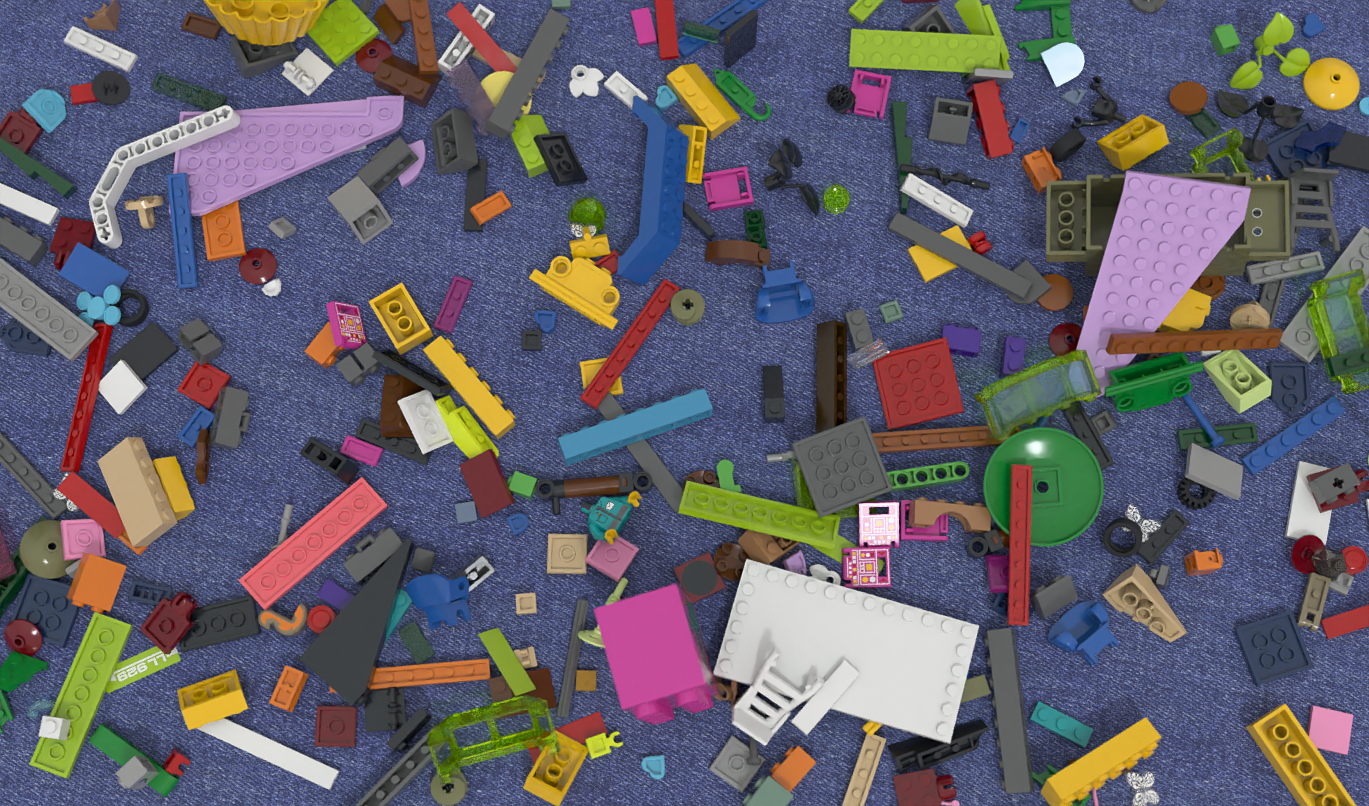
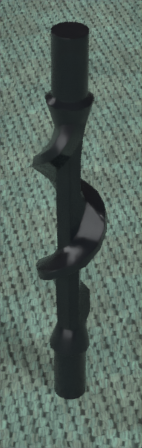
M901 164L899 171L913 175H927L939 178L943 185H948L954 181L972 188L989 190L990 183L969 179L962 172L946 175L942 174L939 168L920 169L917 166Z

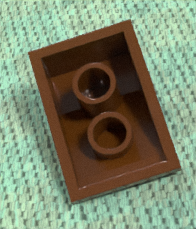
M549 668L527 671L526 673L536 689L515 696L504 676L488 679L496 719L500 721L557 708Z

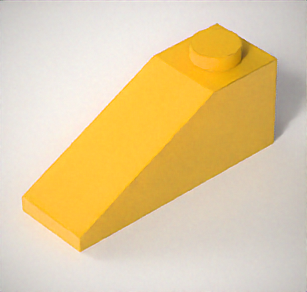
M679 125L678 127L689 137L685 182L701 184L707 127Z

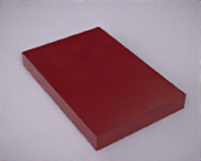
M488 449L459 465L482 519L515 503L492 449Z

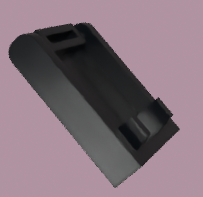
M423 709L417 710L386 744L393 751H405L409 747L408 743L432 719L431 714Z

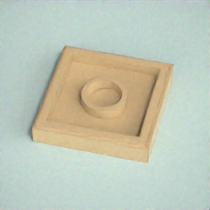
M548 534L547 574H587L585 559L587 557L588 534Z

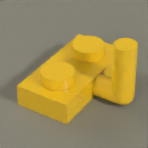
M588 226L583 227L584 238L569 241L573 260L578 257L585 259L586 257L592 258L610 254L607 234L591 237Z

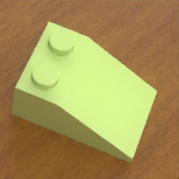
M1225 350L1203 363V368L1220 393L1239 414L1271 395L1272 380L1239 350Z

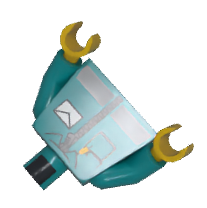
M634 491L629 496L601 497L596 505L589 501L584 503L581 511L589 515L587 526L595 540L608 541L610 545L614 544L615 539L619 538L618 534L630 517L632 508L630 505L638 507L640 504L637 499H642L638 492Z

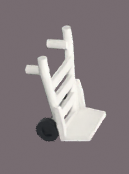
M774 648L766 657L753 684L748 689L743 687L739 691L733 702L735 705L732 707V724L765 746L790 716V711L814 695L824 684L822 678L816 680L814 675H809L805 686L806 690L801 693L770 672V667L776 666L778 657L781 654L778 648ZM764 679H766L771 684L785 692L793 699L789 702L788 700L780 696L778 693L764 685ZM757 692H760L781 708L776 710L757 697Z

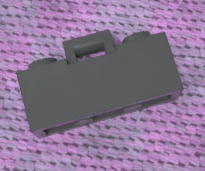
M399 136L387 148L383 147L371 157V161L357 174L378 195L419 158Z
M228 386L220 389L208 445L227 450L236 449L240 445L242 439L240 432H248L251 418L250 413L243 412L249 405V392Z
M391 527L382 529L375 539L369 533L354 545L359 552L349 555L343 565L361 586L378 572L403 542ZM370 542L373 543L372 545H370V546H369L367 549H365L364 551L362 550V549H363L365 546H367Z

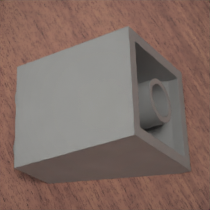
M358 176L327 197L336 212L363 245L393 224L379 199Z

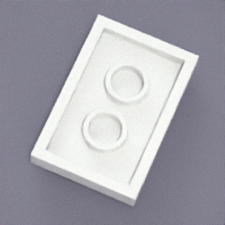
M423 390L397 401L422 454L454 441L430 391Z

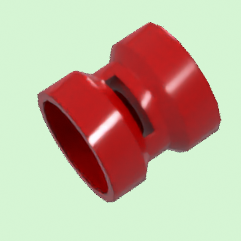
M984 231L975 233L967 240L969 245L973 246L974 252L981 256L993 248L991 242L986 240Z

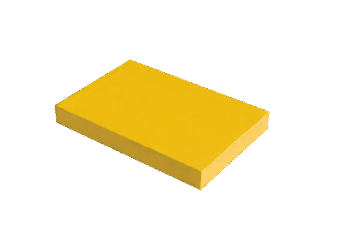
M958 225L940 233L946 238L972 250ZM918 245L907 250L925 283L958 268V266Z

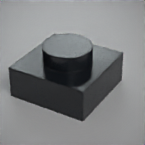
M523 330L522 351H542V331Z

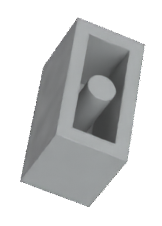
M134 756L116 772V775L119 777L118 782L123 788L141 790L159 774L158 770L147 758Z

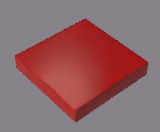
M195 361L177 391L211 410L218 400L220 389L227 386L231 376L208 363L200 366Z

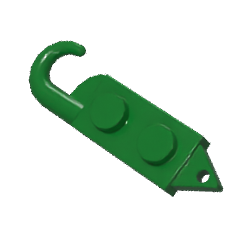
M714 69L716 86L741 110L743 109L755 121L761 122L769 118L771 108L768 103H765L766 113L759 115L753 110L756 104L755 94L730 71L725 72Z

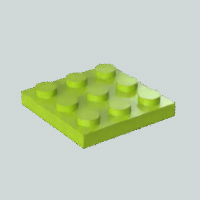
M336 0L323 10L314 27L308 30L307 34L336 66H339L366 43L379 35L380 32L351 0Z

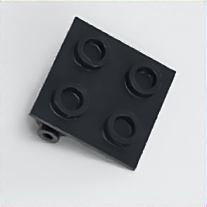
M389 688L388 690L370 691L368 693V698L364 702L366 733L398 730L406 723L404 688Z

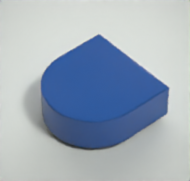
M516 513L506 518L514 536L525 532L529 527V520L523 513Z

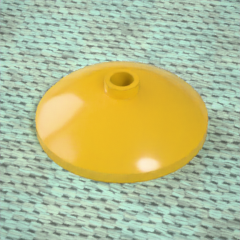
M1323 58L1312 63L1306 70L1303 78V88L1308 99L1316 106L1325 110H1340L1349 106L1356 99L1359 93L1360 82L1357 73L1348 63L1337 58Z

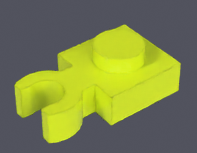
M618 731L613 732L609 738H606L605 733L585 739L590 758L594 759L610 753V746L615 748L622 746L623 742L615 743L613 740L614 736L620 733Z

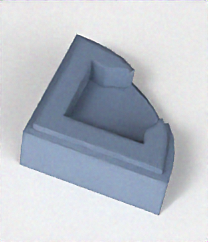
M1086 90L1067 91L1060 100L1077 108Z

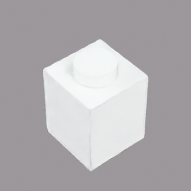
M43 716L39 736L67 741L71 720Z

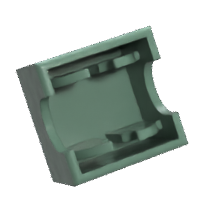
M767 776L765 779L761 777L754 786L757 789L753 795L749 793L741 804L744 806H787L792 800L793 794L770 776Z

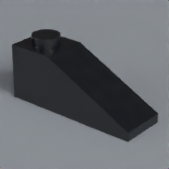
M763 366L764 423L784 422L785 406L782 366Z
M312 438L309 439L300 452L302 456L347 485L351 483L360 470L347 458Z

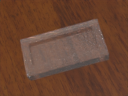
M879 339L849 355L847 358L849 363L856 370H859L890 353V350Z

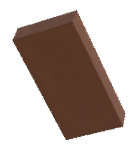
M382 4L373 18L391 43L398 44L406 30L387 4Z
M188 12L181 29L217 41L223 26L216 20Z

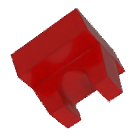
M174 748L162 766L169 773L182 776L183 771L179 769V765L181 763L189 765L191 762Z

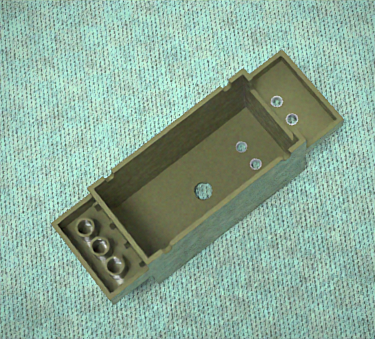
M1250 172L1233 173L1232 176H1225V173L1159 174L1251 188L1244 221L1200 276H1242L1247 261L1289 260V180L1250 181ZM1114 174L1110 178H1103V175H1087L1086 181H1047L1046 262H1085V276H1098L1121 199L1126 174ZM1259 212L1260 216L1256 217L1253 213ZM1258 230L1261 234L1255 235L1253 231Z

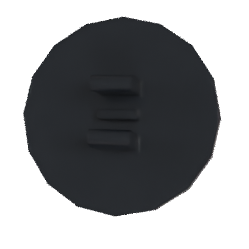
M104 71L94 77L92 92L99 102L115 106L127 100L130 94V85L122 74L115 71Z

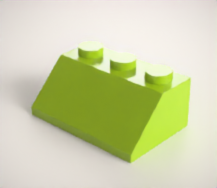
M522 115L519 121L515 119L513 124L516 127L512 135L509 136L529 178L548 171L533 138L536 135L550 133L541 115Z

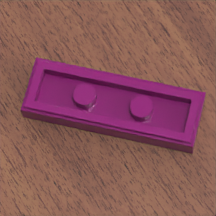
M454 276L433 325L435 329L452 334L473 285L472 281Z

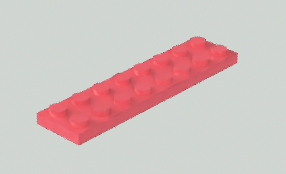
M361 477L240 578L239 582L266 611L383 512L388 505Z

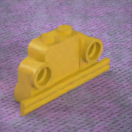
M558 256L552 260L546 275L534 269L529 279L539 284L542 290L603 328L614 329L619 320L612 317L620 304V294L614 287L610 271L603 267L599 269L595 266L596 263L587 257L585 259L575 258L571 263L564 256Z
M1189 288L1156 331H1195L1201 328L1205 316H1209L1212 297Z

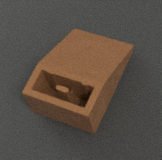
M747 530L737 540L752 561L769 566L801 543L753 530Z

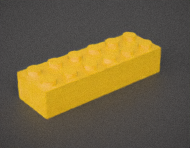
M1286 704L1278 705L1246 726V729L1299 806H1356Z
M1145 717L1048 778L1040 793L1050 806H1072L1074 800L1078 799L1081 801L1087 797L1091 789L1098 790L1104 786L1107 779L1111 778L1113 780L1122 774L1121 771L1124 768L1129 770L1138 763L1137 760L1140 758L1147 759L1154 753L1153 750L1159 746L1157 743L1161 736Z

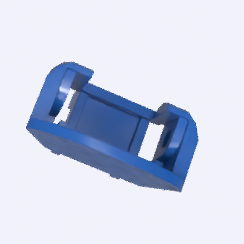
M789 261V267L785 269L768 271L767 265L763 266L762 278L764 284H762V289L758 290L755 308V319L757 321L769 324L784 323L804 318L813 312L815 306L814 295L806 282H802L801 278H796L793 261Z
M427 574L417 577L407 584L406 592L417 609L421 608L423 612H426L430 630L440 628L439 621L445 620L448 626L459 624L457 615L462 614L464 621L472 619L467 604V599H469V581L465 575L449 580L443 574Z
M1093 600L1084 601L1074 606L1053 624L1047 636L1048 643L1064 652L1075 653L1077 651L1089 666L1099 662L1095 655L1108 645L1111 649L1120 644L1107 629L1109 626L1107 621L1110 619L1101 600L1097 602Z

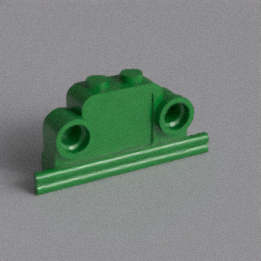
M1177 352L1108 371L1110 386L1104 387L1105 398H1112L1119 412L1130 410L1135 412L1170 402L1174 396L1182 397L1187 395L1192 389L1190 374L1203 371L1204 364L1202 361L1191 364L1183 352Z

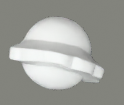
M277 278L267 283L262 288V291L270 297L278 295L281 291V280Z

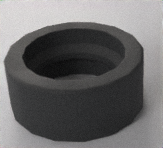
M1078 128L1072 129L1060 137L1050 147L1049 151L1058 162H1062L1077 152L1085 144L1086 138Z
M123 289L121 290L119 301L116 304H110V306L119 308L125 299L136 298L140 303L138 313L131 318H123L121 316L118 322L126 327H134L141 324L147 318L149 304L146 298L137 290Z
M1118 518L1108 524L1103 534V543L1112 555L1126 558L1134 555L1139 550L1143 533L1135 521L1129 518ZM1118 527L1131 530L1135 536L1133 545L1128 548L1116 546L1111 540L1113 530Z

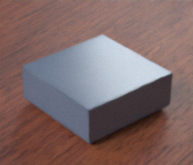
M474 501L455 504L458 524L478 521Z

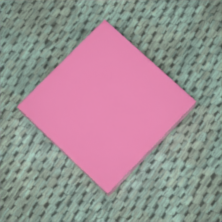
M93 519L62 520L60 522L64 560H79L82 558L83 553H90L102 558L106 557L103 528Z
M621 537L616 538L612 545L608 541L598 540L586 557L585 562L619 582L638 553L639 548Z
M1311 706L1307 735L1317 749L1348 755L1353 715Z

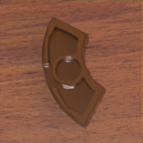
M200 429L196 441L197 464L195 471L198 484H206L209 473L210 445H208L209 432L207 429Z

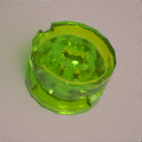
M838 184L827 188L823 197V206L826 211L831 214L844 212L850 200L849 191Z

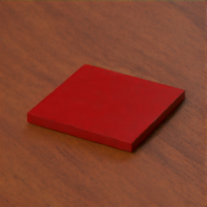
M947 337L871 356L889 431L965 412Z

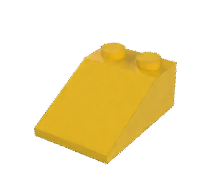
M554 730L529 773L523 789L555 806H560L588 754L587 747Z

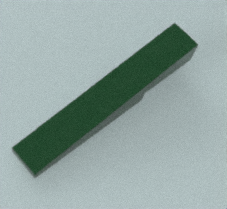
M892 101L891 118L900 212L902 215H906L908 195L900 191L909 173L899 171L901 164L911 166L912 138L905 137L907 102Z
M0 138V151L33 180L40 175L66 200L78 190L73 184Z

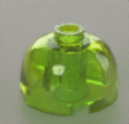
M591 197L578 199L572 205L568 214V219L572 225L574 223L579 225L581 231L585 226H595V233H598L600 229L603 230L607 218L605 206L596 198Z

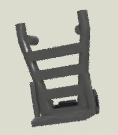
M1302 168L1288 175V177H1282L1280 180H1289L1290 250L1295 249V240L1298 237L1295 233V227L1328 229L1330 236L1321 240L1320 246L1326 247L1332 243V252H1340L1339 236L1330 209L1334 206L1332 180L1339 174V170ZM1298 199L1320 200L1321 206L1298 205ZM1297 213L1324 215L1326 221L1296 219Z

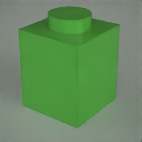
M1232 24L1217 26L1210 36L1218 56L1236 51L1240 45L1239 38Z
M515 471L513 476L510 475L507 484L512 494L532 500L538 480Z

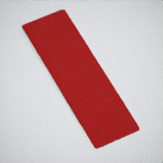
M73 471L57 487L59 492L114 538H117L125 529L117 508Z
M599 711L554 729L580 744H584L585 739L602 733L608 734ZM554 730L526 741L534 764Z

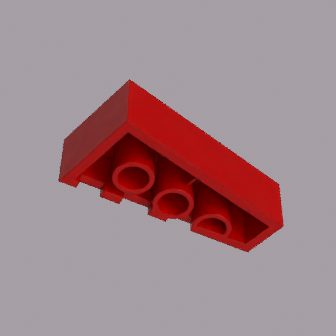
M995 79L973 84L965 92L967 97L971 96V103H973L972 112L977 115L975 124L978 131H982L980 140L986 159L990 160L1013 153L1014 144L1012 139H1009V124L1004 119L1005 107L1003 102H1000L999 85L996 84Z

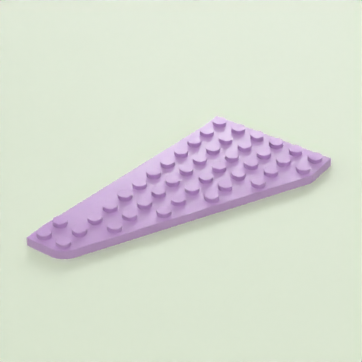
M376 96L367 97V99L234 110L241 118L240 124L233 129L176 151L173 174H188L192 216H202L397 132L404 122L405 97ZM180 112L179 123L207 112Z
M1126 170L1121 199L1070 366L1065 394L1087 398H1097L1104 394V387L1110 386L1108 371L1126 367L1136 356V354L1109 355L1106 352V347L1110 335L1151 333L1156 331L1244 221L1251 190L1250 187Z

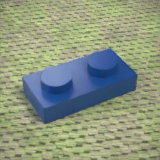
M200 405L177 437L192 448H195L200 429L209 430L213 424L214 414Z

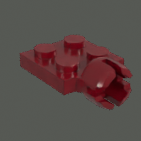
M22 106L16 113L9 110L0 124V138L27 155L43 130L38 127L39 123Z
M60 217L49 249L51 253L56 254L53 262L56 269L61 271L78 242L92 249L97 234L94 222Z
M1338 467L1306 476L1308 483ZM1365 469L1354 470L1355 475L1360 481V484L1354 486L1356 490L1346 496L1344 493L1337 495L1339 499L1330 504L1326 501L1319 504L1313 494L1319 512L1323 513L1359 502L1358 494L1369 490V479L1361 481L1363 477L1369 476L1368 472Z
M177 592L172 600L163 598L139 628L164 654L169 655L194 624L190 620V615L198 603L195 599L191 601L193 597L186 592Z
M933 769L893 776L899 806H941L942 801L954 799L957 795L955 787L944 789L943 787L955 784L952 775L936 776Z

